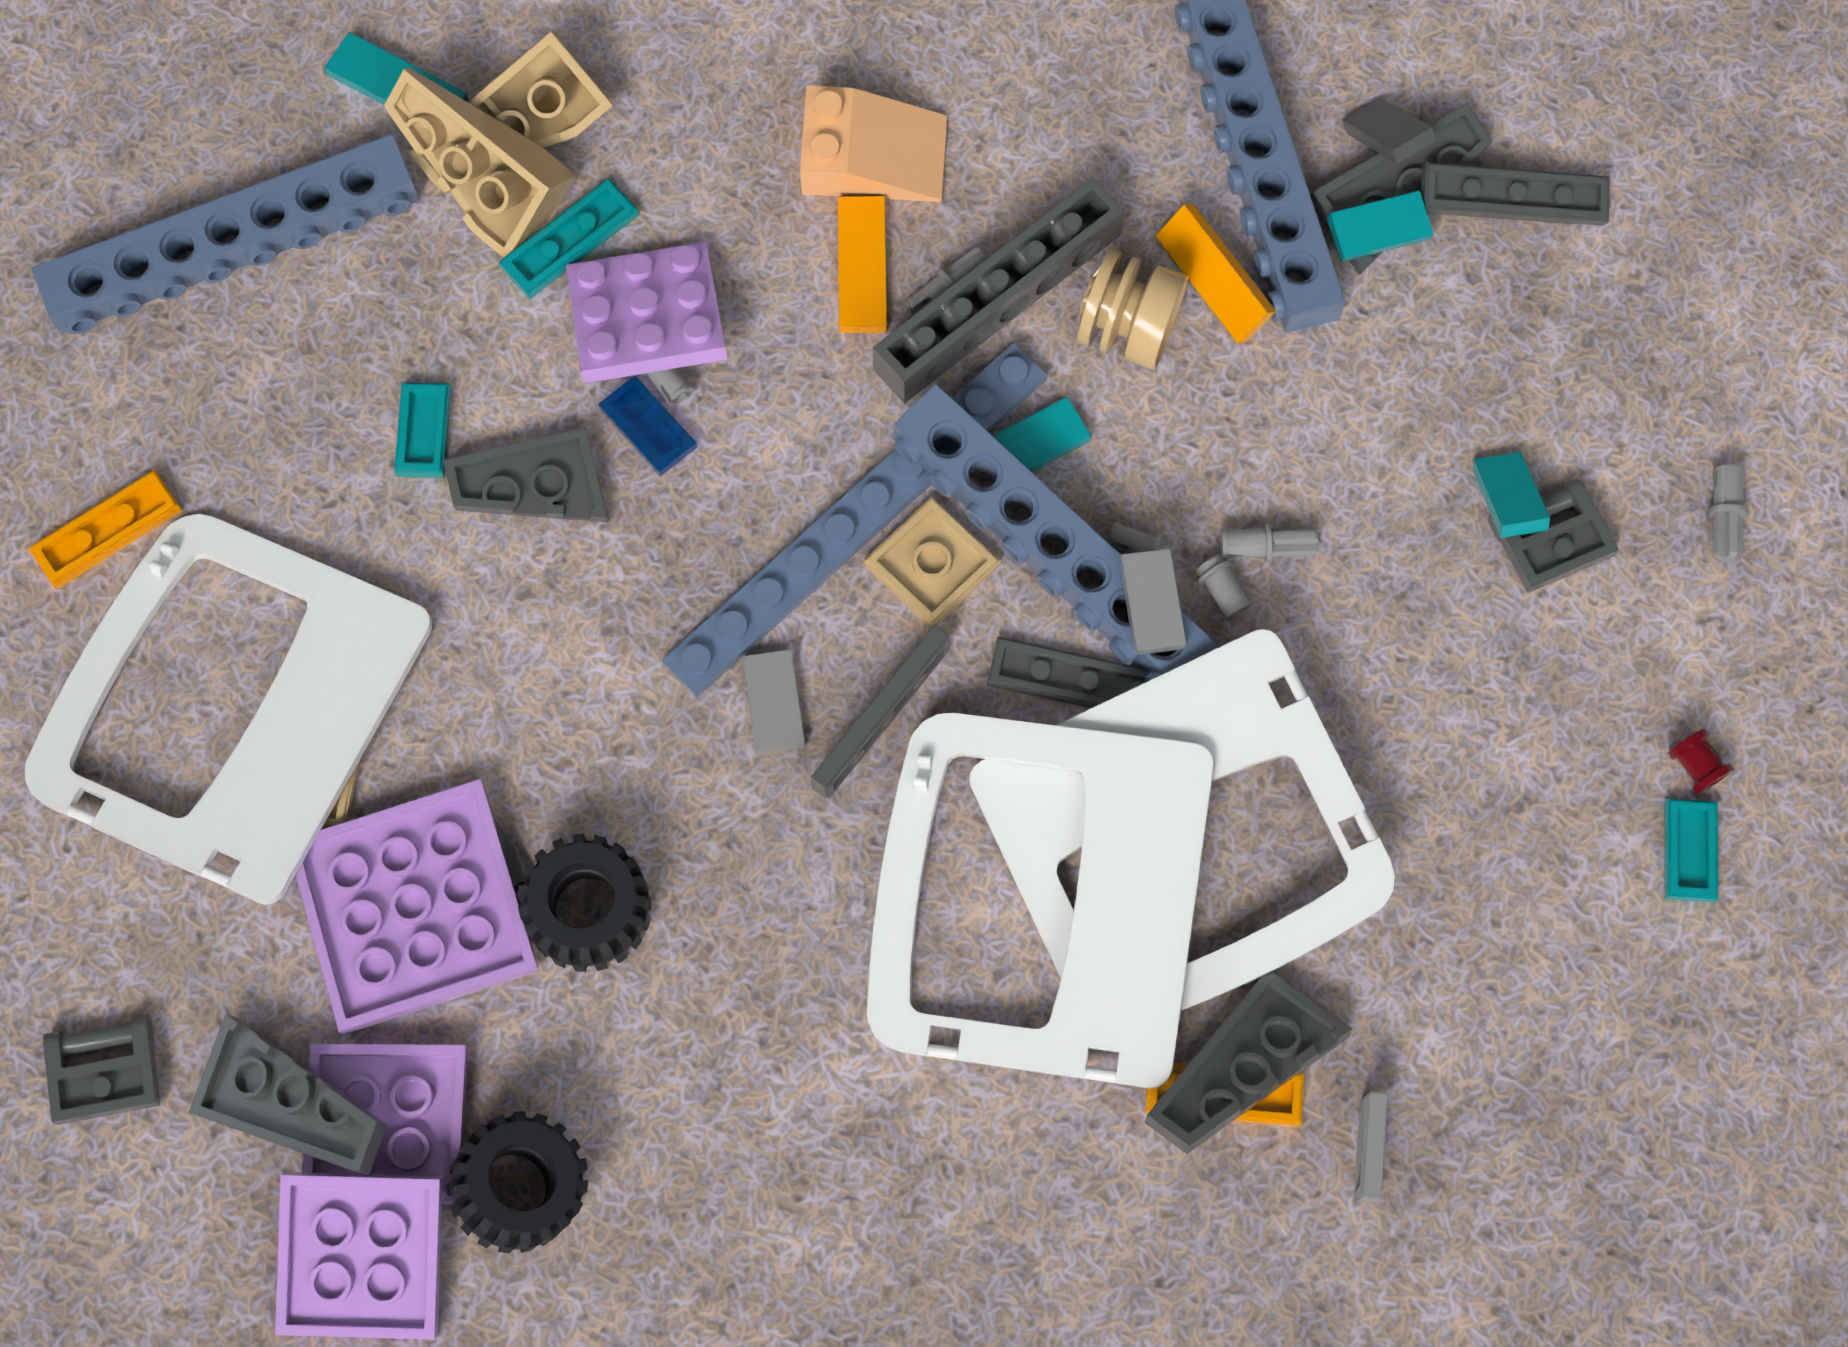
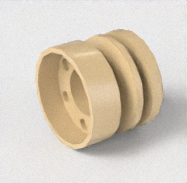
M1110 248L1101 266L1093 273L1086 289L1079 312L1080 327L1077 343L1090 348L1098 330L1102 329L1104 331L1099 351L1108 354L1119 336L1125 337L1127 340L1124 360L1155 371L1174 327L1189 276L1158 265L1146 284L1139 282L1141 259L1134 256L1130 260L1123 276L1119 275L1123 253Z

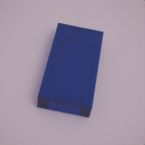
M636 375L598 404L601 412L660 477L697 448L696 441Z

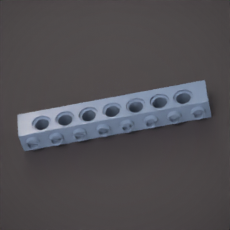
M1180 0V4L1174 7L1176 24L1180 33H1188L1191 45L1187 46L1189 64L1193 73L1200 71L1204 85L1200 86L1202 104L1206 113H1214L1217 125L1213 127L1215 145L1220 154L1227 153L1231 165L1226 170L1228 185L1233 195L1240 193L1244 208L1240 209L1241 225L1246 236H1254L1257 250L1253 252L1254 264L1260 278L1267 277L1271 292L1267 293V300L1276 310L1272 319L1281 320L1285 333L1338 321L1345 305V299L1246 1ZM1219 29L1223 31L1224 34L1216 35L1210 33L1208 30ZM1229 68L1235 70L1238 74L1228 75L1220 70ZM1241 108L1249 111L1251 114L1242 116L1233 110ZM1257 149L1265 155L1255 157L1247 153L1246 150ZM1271 190L1277 193L1279 197L1267 198L1260 194L1259 191ZM1273 232H1287L1292 236V239H1278L1273 235ZM1299 273L1307 281L1294 282L1286 274Z
M391 134L48 261L31 269L48 316L62 335L67 332L80 334L92 329L96 321L112 315L118 317L132 315L141 308L142 304L158 298L163 300L175 299L183 295L187 287L203 281L208 283L223 281L231 275L233 270L249 264L252 266L268 264L276 258L278 253L291 248H311L321 241V237L339 230L344 233L356 231L365 225L366 220L382 214L387 216L399 215L408 210L412 203L419 201V198L394 135ZM362 185H373L366 192H355ZM328 201L321 209H310L317 202ZM274 218H283V220L275 226H266V224ZM238 234L237 238L232 242L221 243L226 236ZM193 251L188 258L176 260L181 253ZM148 268L141 276L131 277L137 269ZM102 284L97 292L86 294L87 290L92 286Z
M936 383L895 422L892 439L895 441L894 447L901 457L912 465L918 462L931 474L929 477L931 483L942 495L947 498L953 495L966 507L965 513L975 526L983 531L989 528L1002 540L1000 543L1002 549L1013 561L1018 564L1025 562L1038 574L1036 579L1047 593L1055 598L1061 595L1074 607L1072 610L1073 615L1085 628L1090 631L1097 629L1110 641L1108 646L1119 660L1127 665L1133 662L1137 667L1147 671L1149 674L1145 677L1146 682L1220 647L1181 611L1187 644L1184 649L1173 650V654L1167 657L1158 656L1155 653L1135 655L1130 623L1118 620L1112 609L1119 604L1126 605L1119 563L1121 554ZM942 439L950 440L957 446L958 451L952 455H943L935 450L933 444ZM976 472H983L992 478L994 484L988 488H978L970 482L969 476ZM1011 505H1019L1026 509L1030 518L1022 522L1013 521L1007 517L1004 509ZM1046 538L1057 539L1063 544L1065 552L1060 555H1050L1042 549L1040 542ZM1082 571H1090L1098 576L1101 586L1095 589L1085 588L1078 582L1076 574Z

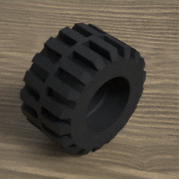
M584 834L573 835L572 843L565 844L562 838L553 841L554 850L547 854L541 849L534 855L537 864L534 868L526 866L522 874L526 881L525 885H519L517 897L521 902L518 910L527 933L538 950L545 957H551L553 962L560 967L565 968L566 964L572 965L575 971L586 972L587 966H595L597 971L608 969L606 962L612 959H616L619 964L628 958L625 951L630 946L635 950L642 942L640 933L642 930L647 931L650 923L648 910H652L651 898L639 865L633 856L629 857L624 847L616 842L613 846L609 845L606 837L595 835L593 841H587ZM584 878H595L608 883L614 891L615 898L610 912L602 921L590 927L574 928L563 924L558 919L556 904L560 894L568 885Z
M514 1111L507 1118L501 1114L492 1118L485 1126L482 1124L477 1128L458 1151V1155L452 1162L449 1171L452 1177L447 1184V1195L453 1196L454 1203L450 1206L454 1218L460 1215L464 1222L460 1228L467 1236L471 1232L476 1234L480 1238L477 1244L485 1248L492 1244L499 1247L498 1252L508 1254L514 1249H520L521 1253L532 1251L535 1247L539 1245L544 1246L552 1241L579 1213L583 1205L581 1198L587 1193L588 1180H583V1173L588 1170L586 1158L579 1159L576 1152L581 1146L576 1138L568 1141L564 1137L563 1133L567 1128L558 1122L552 1127L546 1124L548 1116L536 1113L533 1118H527L526 1111ZM505 1155L522 1156L532 1161L540 1169L545 1180L546 1191L543 1202L537 1208L529 1211L513 1210L503 1205L494 1196L489 1184V1169L497 1158Z

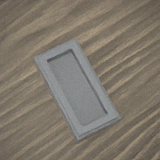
M1163 549L1122 554L1119 558L1135 655L1184 649L1187 644L1171 550Z
M792 650L742 656L756 755L806 748Z
M1369 1092L1360 1101L1354 1200H1356V1203L1375 1205L1382 1198L1388 1094Z

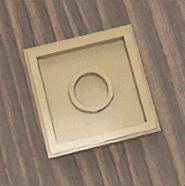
M931 496L863 560V565L920 620L932 629L934 625L937 626L983 583L1001 565V560Z

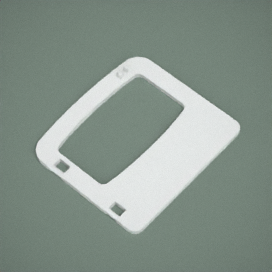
M203 514L184 516L165 528L135 569L89 640L46 718L26 760L25 782L31 794L52 810L75 818L96 830L195 875L218 883L252 901L265 905L273 904L280 900L288 890L431 633L432 619L427 610L419 604L218 518ZM205 558L307 602V610L275 680L234 751L192 811L185 817L174 818L76 774L74 763L108 692L149 623L193 562ZM84 791L105 800L97 815L76 805ZM218 852L240 861L232 876L210 866Z
M1260 629L1246 634L1056 725L1204 745L1213 757L1214 770L1212 781L1279 757H1288L1297 765L1347 866L1348 874L1345 881L1313 902L1235 943L1187 963L1181 1011L1249 983L1338 937L1379 912L1393 893L1395 874L1391 859L1380 837H1378L1365 811L1366 809L1281 640L1270 630ZM1285 677L1297 702L1281 709L1269 684ZM984 759L976 764L970 772L969 781L971 789L1061 978L1074 910L1058 878L1057 870L1061 861L1082 848L1084 777L1079 772L1069 769ZM1355 817L1367 843L1351 850L1339 823Z
M959 713L937 714L924 720L913 732L909 741L895 796L880 873L873 924L867 999V1020L874 1036L887 1048L906 1054L1090 1079L1148 1089L1159 1088L1165 1085L1173 1072L1214 770L1213 757L1210 751L1204 745L1193 742ZM966 756L1069 769L1079 772L1084 777L1082 850L1069 943L1060 986L1050 1020L1046 1026L1040 1029L917 1012L912 1005V964L923 871L939 794L948 764L956 757ZM932 1026L961 1030L959 1046L951 1047L930 1044ZM1089 1049L1119 1053L1117 1070L1087 1066Z

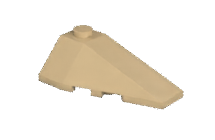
M554 29L468 101L471 105L543 148L578 136L613 106L584 65ZM412 149L408 154L436 187L441 190L436 182L440 177L424 154H417Z
M409 67L403 69L384 105L417 154H424L440 177L436 182L443 192H450L464 211L465 215L461 218L471 232L503 258L525 242L558 208L577 176L537 143Z

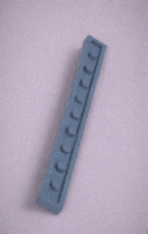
M1013 342L952 399L985 430L990 432L1047 380V373ZM942 439L933 444L935 450L943 455H952L958 451L957 446L950 440ZM895 449L662 660L663 665L698 698L932 485L929 479L931 474L918 462L915 465L908 463Z

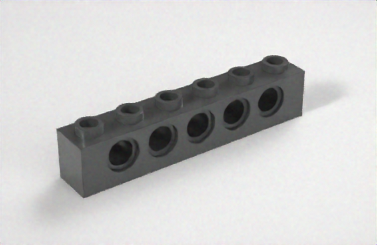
M1092 177L873 346L874 371L905 404L1121 236L1124 209Z

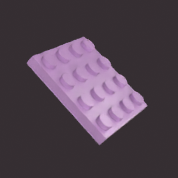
M481 779L320 830L295 875L337 1028L342 1035L540 971L529 934L519 915L518 907H520V903L486 789Z

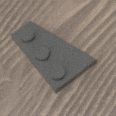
M586 427L443 460L453 506L456 511L608 522Z

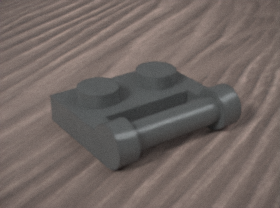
M1577 478L1563 484L1562 490L1542 498L1549 516L1567 508H1571L1577 515L1550 527L1549 530L1540 531L1524 539L1520 535L1500 538L1492 516L1489 515L1488 517L1493 533L1497 540L1501 542L1527 593L1610 559L1619 551L1588 491Z
M149 1014L132 1017L131 1023L68 1035H64L62 1031L44 1034L43 1047L52 1123L62 1125L161 1106L153 1045V1026ZM133 1043L134 1055L67 1067V1055Z

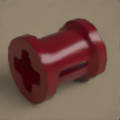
M1705 728L1689 736L1667 753L1672 760H1679L1695 784L1692 789L1697 795L1717 784L1735 770L1730 763L1724 764L1707 740L1709 733Z

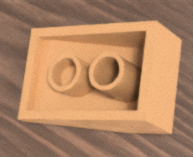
M806 85L800 160L802 195L840 197L885 196V199L942 202L947 115L856 88Z

